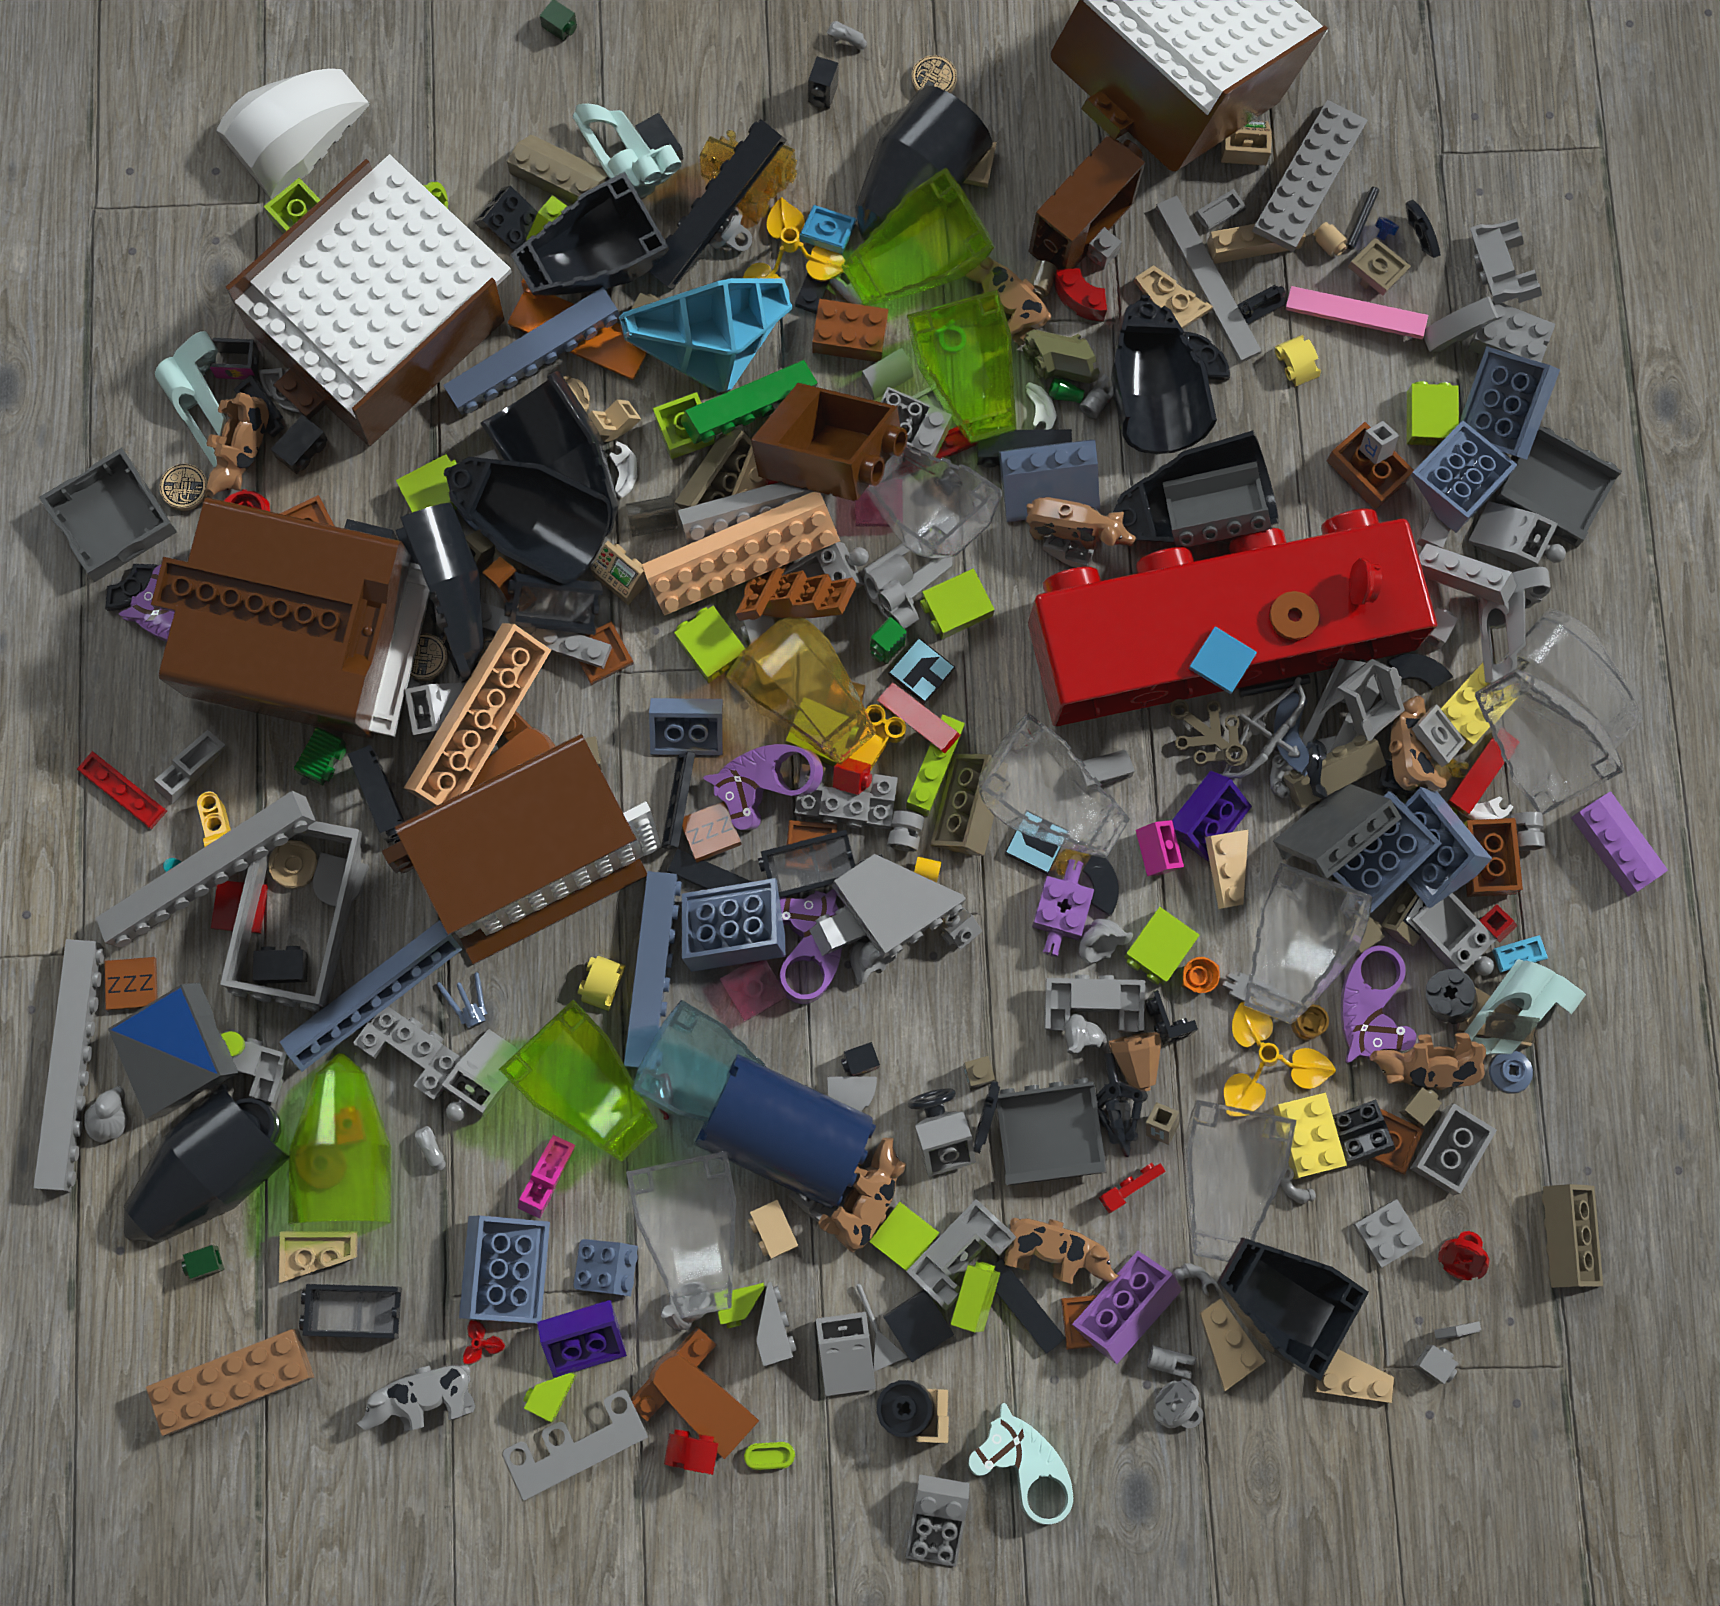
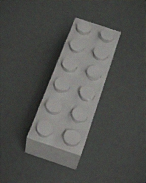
M781 481L678 510L686 545L814 491L808 490L807 487L804 489L785 484Z

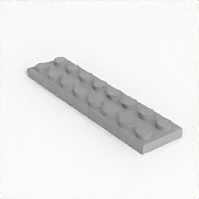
M1327 100L1252 232L1294 252L1368 120Z

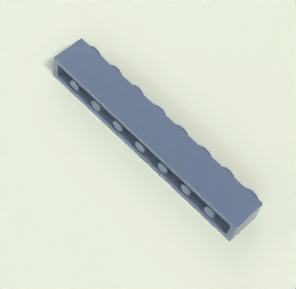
M602 287L443 386L461 415L471 413L478 408L480 403L497 397L498 392L505 388L510 389L514 387L519 379L535 374L540 366L545 363L551 364L558 358V355L565 351L570 352L574 350L579 342L584 339L589 340L593 338L600 329L614 325L620 316L618 309Z
M647 872L624 1060L625 1069L655 1072V1067L660 1066L662 1051L657 1050L658 1042L663 1041L665 1027L660 1025L661 1017H666L667 1002H663L664 992L669 993L670 978H667L666 975L667 968H672L673 954L669 953L670 944H675L676 929H672L673 920L678 919L679 905H675L676 896L681 895L682 882L678 881L677 874Z
M439 920L280 1041L282 1047L301 1071H304L463 949L452 935L447 934L442 922Z

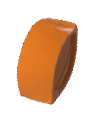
M1206 957L1191 959L1184 967L1182 987L1196 993L1212 991L1220 979L1219 965Z

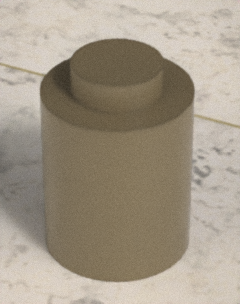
M1047 261L1036 262L1029 280L1035 287L1033 292L1040 299L1049 295L1056 270H1058L1055 265Z

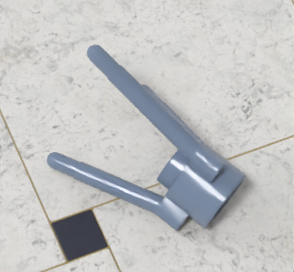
M478 972L474 974L479 1007H477L476 1003L470 1004L462 984L457 983V988L465 1005V1008L462 1009L463 1012L440 982L436 984L459 1016L462 1025L466 1024L467 1028H472L485 1022L484 1015L488 1014L484 1006Z

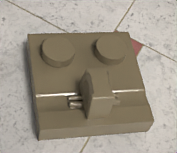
M1374 238L1348 265L1350 270L1362 278L1361 286L1365 289L1371 286L1383 296L1411 267L1377 238Z

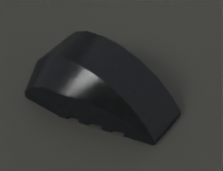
M623 172L581 194L573 205L567 206L562 210L560 216L553 222L549 221L543 226L544 229L540 233L530 237L511 254V257L533 295L554 296L595 291L602 287L605 289L631 283L658 264L669 251V247L627 174Z
M1243 1237L1217 1281L1230 1306L1267 1351L1319 1381L1323 1378L1369 1291L1332 1266Z

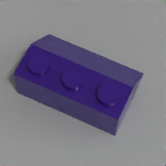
M1210 770L1172 819L1176 837L1203 859L1210 862L1205 837L1233 832L1252 806L1230 778Z
M611 1300L537 1322L540 1343L553 1378L627 1356Z

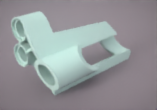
M594 104L576 105L572 117L609 179L625 172L640 198L652 194L655 186L665 182L682 166L671 144L657 150H650L621 110L608 111L606 108ZM592 122H604L612 125L625 145L626 150L620 151L610 158L605 153L589 124Z
M201 331L184 342L176 350L173 357L164 359L157 366L155 377L213 467H216L215 450L207 446L206 438L188 409L199 404L217 434L222 436L226 417L223 413L218 412L219 404L203 375H206L205 372L210 369V364L216 361L215 357L218 349L208 333Z
M1518 959L1464 1033L1469 1034L1471 1042L1485 1046L1486 1056L1512 1054L1554 1004L1560 1005L1572 1015L1586 994L1566 978L1556 974L1549 968L1534 962ZM1509 1000L1522 1009L1503 1037H1475L1492 1012L1505 1001Z

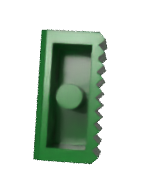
M889 617L871 636V656L879 663L883 661L885 664H889V660H892V657H895V654H898V651L905 647L906 630L892 617Z
M316 727L299 760L296 762L294 770L299 775L323 786L325 781L329 782L335 772L333 767L336 761H340L344 757L347 750L345 747L346 743L343 739Z

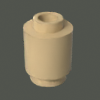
M1325 222L1313 234L1316 238L1315 241L1330 257L1341 255L1347 248L1345 244L1348 240L1333 224L1329 225Z

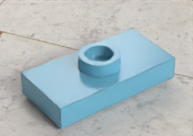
M1540 935L1492 950L1500 973L1509 971L1518 959L1536 963L1548 958Z

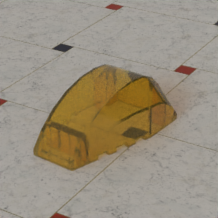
M789 617L777 621L740 653L726 675V679L758 713L770 718L775 724L795 734L797 738L806 741L816 750L840 765L876 734L870 717L829 639L805 618Z

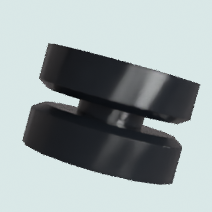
M243 1098L235 1101L252 1122L276 1144L281 1134V1120L278 1113L270 1105L253 1098Z
M898 1380L890 1383L881 1391L877 1400L876 1413L880 1424L887 1432L897 1437H913L923 1433L930 1426L935 1413V1403L931 1393L924 1385L912 1380ZM906 1403L910 1405L911 1411L909 1413L902 1411V1406Z

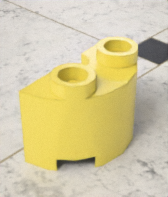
M1303 335L1275 346L1276 357L1279 361L1282 360L1286 363L1285 374L1289 381L1292 380L1295 387L1318 378L1321 374V369L1317 368L1314 361L1319 359L1316 350L1309 339L1303 340Z
M601 956L591 957L586 971H589L587 980H582L578 989V994L582 995L581 1001L609 1011L626 965Z

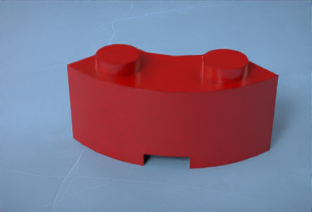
M1080 268L1056 270L1054 284L1062 303L1082 318L1092 321H1104L1107 312L1105 288L1094 287L1087 283L1082 277Z
M675 1429L674 1434L669 1433L664 1465L713 1475L719 1442H714V1436L699 1434V1438L689 1436L690 1431Z

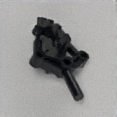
M1112 1053L1104 1054L1109 1084H1105L1096 1094L1099 1119L1102 1126L1108 1131L1110 1143L1120 1144V1149L1126 1158L1130 1155V1142L1138 1139V1134L1135 1132L1137 1120H1140L1142 1103L1147 1100L1148 1094L1145 1090L1119 1082L1115 1057ZM1122 1097L1130 1098L1134 1101L1132 1115L1130 1114V1103L1123 1100ZM1104 1105H1106V1110L1108 1111L1110 1121L1106 1116L1105 1112L1103 1111Z

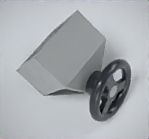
M951 1088L929 1091L915 1096L908 1101L910 1109L925 1110L926 1118L915 1125L920 1154L928 1177L976 1163L972 1135L964 1113L945 1111L943 1103L952 1100L956 1095L955 1090Z

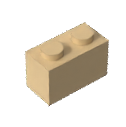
M778 1200L750 1212L752 1218L748 1219L753 1233L759 1232L763 1240L758 1244L764 1257L769 1255L771 1259H774L798 1247Z

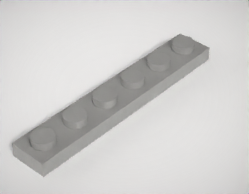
M481 602L484 630L497 633L502 623H509L508 617L504 616V609ZM519 627L551 649V652L604 669L612 649L610 644L574 632Z

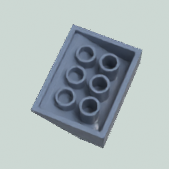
M1486 346L1459 424L1463 420L1501 452L1527 460L1560 369Z
M1462 420L1412 472L1411 477L1437 518L1457 533L1506 481L1518 464Z
M1090 439L998 451L1006 522L1027 520L1026 505L1028 503L1032 504L1033 500L1040 497L1077 502L1100 510L1095 440Z
M1420 787L1406 802L1405 806L1411 810L1442 844L1406 880L1428 908H1432L1475 878L1492 858L1437 791Z
M1390 791L1383 797L1391 799L1402 819L1333 874L1371 913L1442 844L1411 810Z
M776 878L682 894V959L691 972L786 957L785 932Z
M468 1216L459 1318L537 1323L541 1321L550 1222L491 1216Z

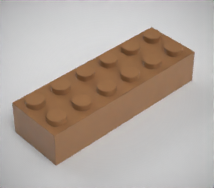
M291 1329L146 1386L161 1435L165 1436L315 1377L299 1330Z

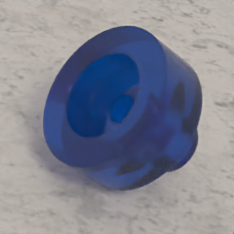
M1379 216L1375 226L1380 231L1376 237L1385 241L1388 234L1395 236L1400 226L1387 218Z

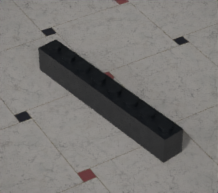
M762 119L751 125L748 130L749 135L744 141L742 140L734 148L735 153L731 159L724 161L719 169L721 172L715 179L713 178L708 182L701 198L698 197L691 205L692 210L687 217L683 216L680 219L675 233L665 239L669 251L649 272L667 287L674 289L787 141L786 138Z

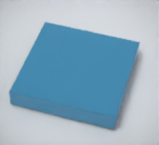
M813 205L801 230L799 239L802 242L843 254L857 219Z
M1215 626L1188 669L1231 694L1257 652Z

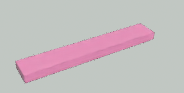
M1291 286L1286 305L1287 311L1423 339L1428 319L1426 314Z

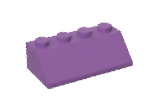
M1611 791L1571 817L1628 897L1668 871Z
M1139 1251L1117 1273L1119 1276L1107 1284L1072 1324L1100 1353L1115 1364L1119 1363L1182 1291L1181 1286L1171 1272Z

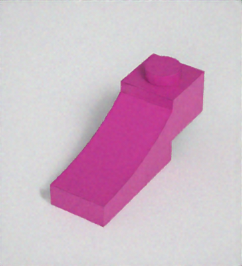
M555 1135L552 1136L519 1199L518 1209L539 1219L541 1218L575 1150V1144Z

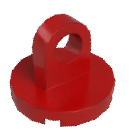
M1471 1231L1460 1233L1458 1239L1445 1241L1440 1247L1438 1261L1444 1265L1443 1269L1453 1277L1462 1280H1472V1278L1476 1277L1478 1279L1483 1278L1488 1271L1490 1259L1482 1248L1483 1241L1481 1237Z

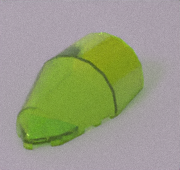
M342 1053L334 1056L315 1073L289 1148V1226H295L298 1223L327 1221L391 1223V1145L387 1138L384 1123L380 1116L367 1073Z

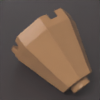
M1157 1032L1133 1034L1132 1037L1127 1038V1036L1108 1041L1109 1050L1114 1055L1115 1061L1128 1085L1150 1091V1086L1156 1084L1161 1049L1160 1034Z

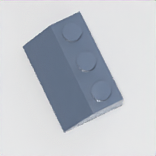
M651 698L649 709L650 754L679 755L688 751L695 753V755H723V699Z

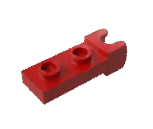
M1153 1163L1148 1164L1140 1170L1142 1175L1135 1180L1130 1176L1119 1183L1121 1189L1118 1190L1117 1187H1114L1098 1197L1106 1211L1110 1214L1126 1204L1124 1198L1166 1172L1162 1164L1159 1163L1156 1166Z

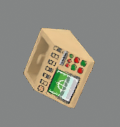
M1251 121L1224 139L1221 143V163L1267 165L1271 154L1272 136L1269 122Z
M607 541L591 567L592 576L629 605L647 585L643 565L635 558L632 560L625 555L626 551L619 544L615 543L613 545Z

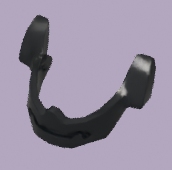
M1315 739L1313 742L1309 741L1306 746L1309 750V763L1306 770L1310 778L1309 784L1313 795L1326 799L1328 797L1327 790L1321 785L1322 761L1327 757L1326 747L1321 741Z

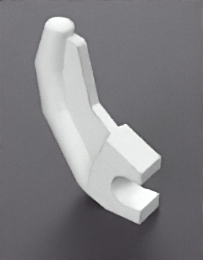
M1029 382L1026 385V394L1035 405V418L1032 427L1036 429L1038 425L1042 424L1045 426V429H1052L1057 418L1052 398L1048 396V393L1041 386Z
M617 441L615 446L622 451L621 454L615 455L611 452L609 456L619 472L615 492L616 496L622 499L632 491L637 479V458L628 446Z
M1497 797L1488 802L1477 803L1466 817L1471 820L1503 819L1510 813L1513 806L1510 804L1505 810L1501 809L1499 803L1503 798Z

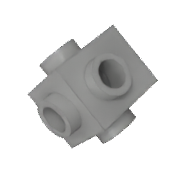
M964 908L953 917L950 914L947 915L940 925L943 931L941 936L948 945L953 943L960 950L982 932L973 915Z

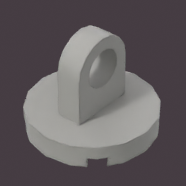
M738 208L734 209L708 243L710 246L718 249L727 244L736 251H745L751 246L752 235L748 229L740 224L742 211ZM738 233H742L745 237V241L741 246H738L735 241Z
M1181 1379L1182 1381L1179 1382L1176 1380L1169 1382L1156 1397L1155 1403L1157 1405L1156 1410L1153 1408V1414L1156 1420L1167 1428H1176L1180 1425L1185 1428H1194L1202 1421L1203 1411L1198 1406L1199 1392L1196 1386L1186 1379Z

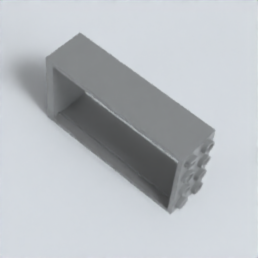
M316 821L308 826L306 831L297 834L350 844L315 997L240 982L271 851L265 857L255 860L248 866L220 983L221 986L227 988L226 992L231 993V995L246 998L247 994H251V997L256 998V1000L269 1003L272 998L276 999L275 1002L289 1007H295V1004L298 1003L300 1007L314 1012H319L320 1008L328 1005L366 837L359 829Z

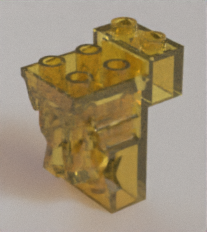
M709 136L699 155L701 176L709 179V181L713 178L715 179L721 172L719 169L724 161L730 160L734 155L735 147ZM783 145L736 208H739L742 214L752 220L753 223L758 224L761 217H766L769 210L768 203L771 198L774 199L776 197L779 187L786 190L789 182H794L797 175V170H795L797 164L795 149Z

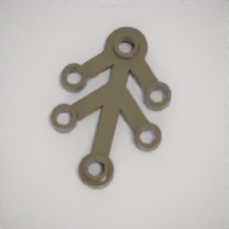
M1177 699L1171 703V716L1176 720H1184L1203 735L1197 737L1182 735L1177 737L1175 740L1177 750L1183 752L1188 750L1189 747L1215 745L1222 751L1206 753L1203 750H1199L1194 754V763L1197 766H1205L1207 762L1225 761L1232 767H1238L1245 763L1247 750L1243 745L1239 744V718L1237 716L1229 715L1225 719V727L1229 730L1228 743L1221 737L1219 719L1221 705L1218 701L1211 700L1206 705L1211 729L1189 712V705L1185 700ZM1216 705L1218 709L1213 712L1210 711L1209 707ZM1182 708L1184 712L1179 715L1175 713V710ZM1233 719L1237 723L1235 726H1229L1227 722ZM1180 740H1185L1187 742V745L1185 747H1180L1178 745V742ZM1237 752L1240 756L1237 759H1233L1231 753ZM1198 755H1203L1206 759L1203 762H1199L1196 758Z

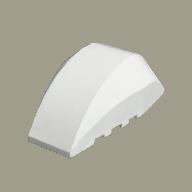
M341 69L315 70L267 84L246 93L223 116L216 131L272 200L296 179H302L314 169V164L328 153L329 147L342 137L344 130L348 126L351 127L366 110L369 103Z

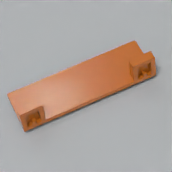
M523 278L521 283L524 292L511 314L508 324L525 333H529L574 304L555 295H533ZM618 323L611 327L600 329L597 331L596 336L589 340L584 339L578 343L574 350L570 351L572 354L631 380L635 378L647 355V352L624 339L622 327Z

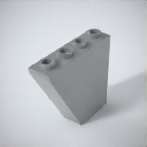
M876 854L834 880L832 886L882 958L888 955L891 958L903 950L902 946L908 941L911 944L915 943L923 937V931L928 928L934 930L943 923L942 919L949 914L951 917L963 910L962 905L966 900L964 895Z

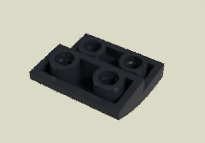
M1376 1099L1332 1115L1348 1166L1396 1149Z
M924 1289L883 1315L889 1328L912 1363L954 1335L934 1301Z

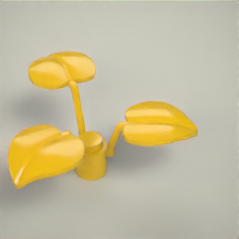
M781 197L774 204L767 218L768 233L775 239H781L780 251L775 266L771 270V267L765 263L752 264L745 271L743 278L781 279L775 273L778 271L783 253L785 251L792 253L798 249L802 251L805 258L809 259L806 264L807 273L818 281L831 280L845 272L847 263L840 253L815 246L812 249L811 255H809L804 248V244L799 239V234L805 224L804 216L797 208Z
M1241 1002L1233 1016L1232 1033L1237 1043L1241 1046L1251 1047L1256 1043L1260 1047L1258 1054L1260 1064L1253 1079L1247 1074L1238 1073L1232 1075L1226 1081L1224 1086L1226 1110L1229 1114L1244 1115L1258 1109L1265 1100L1266 1090L1263 1085L1256 1083L1264 1066L1271 1067L1278 1060L1286 1066L1293 1068L1291 1071L1293 1082L1304 1089H1313L1320 1086L1335 1073L1336 1069L1326 1056L1314 1049L1301 1048L1296 1050L1292 1056L1293 1063H1290L1283 1055L1279 1054L1276 1045L1261 1043V1041H1265L1271 1036L1273 1022L1267 1013L1245 1002Z

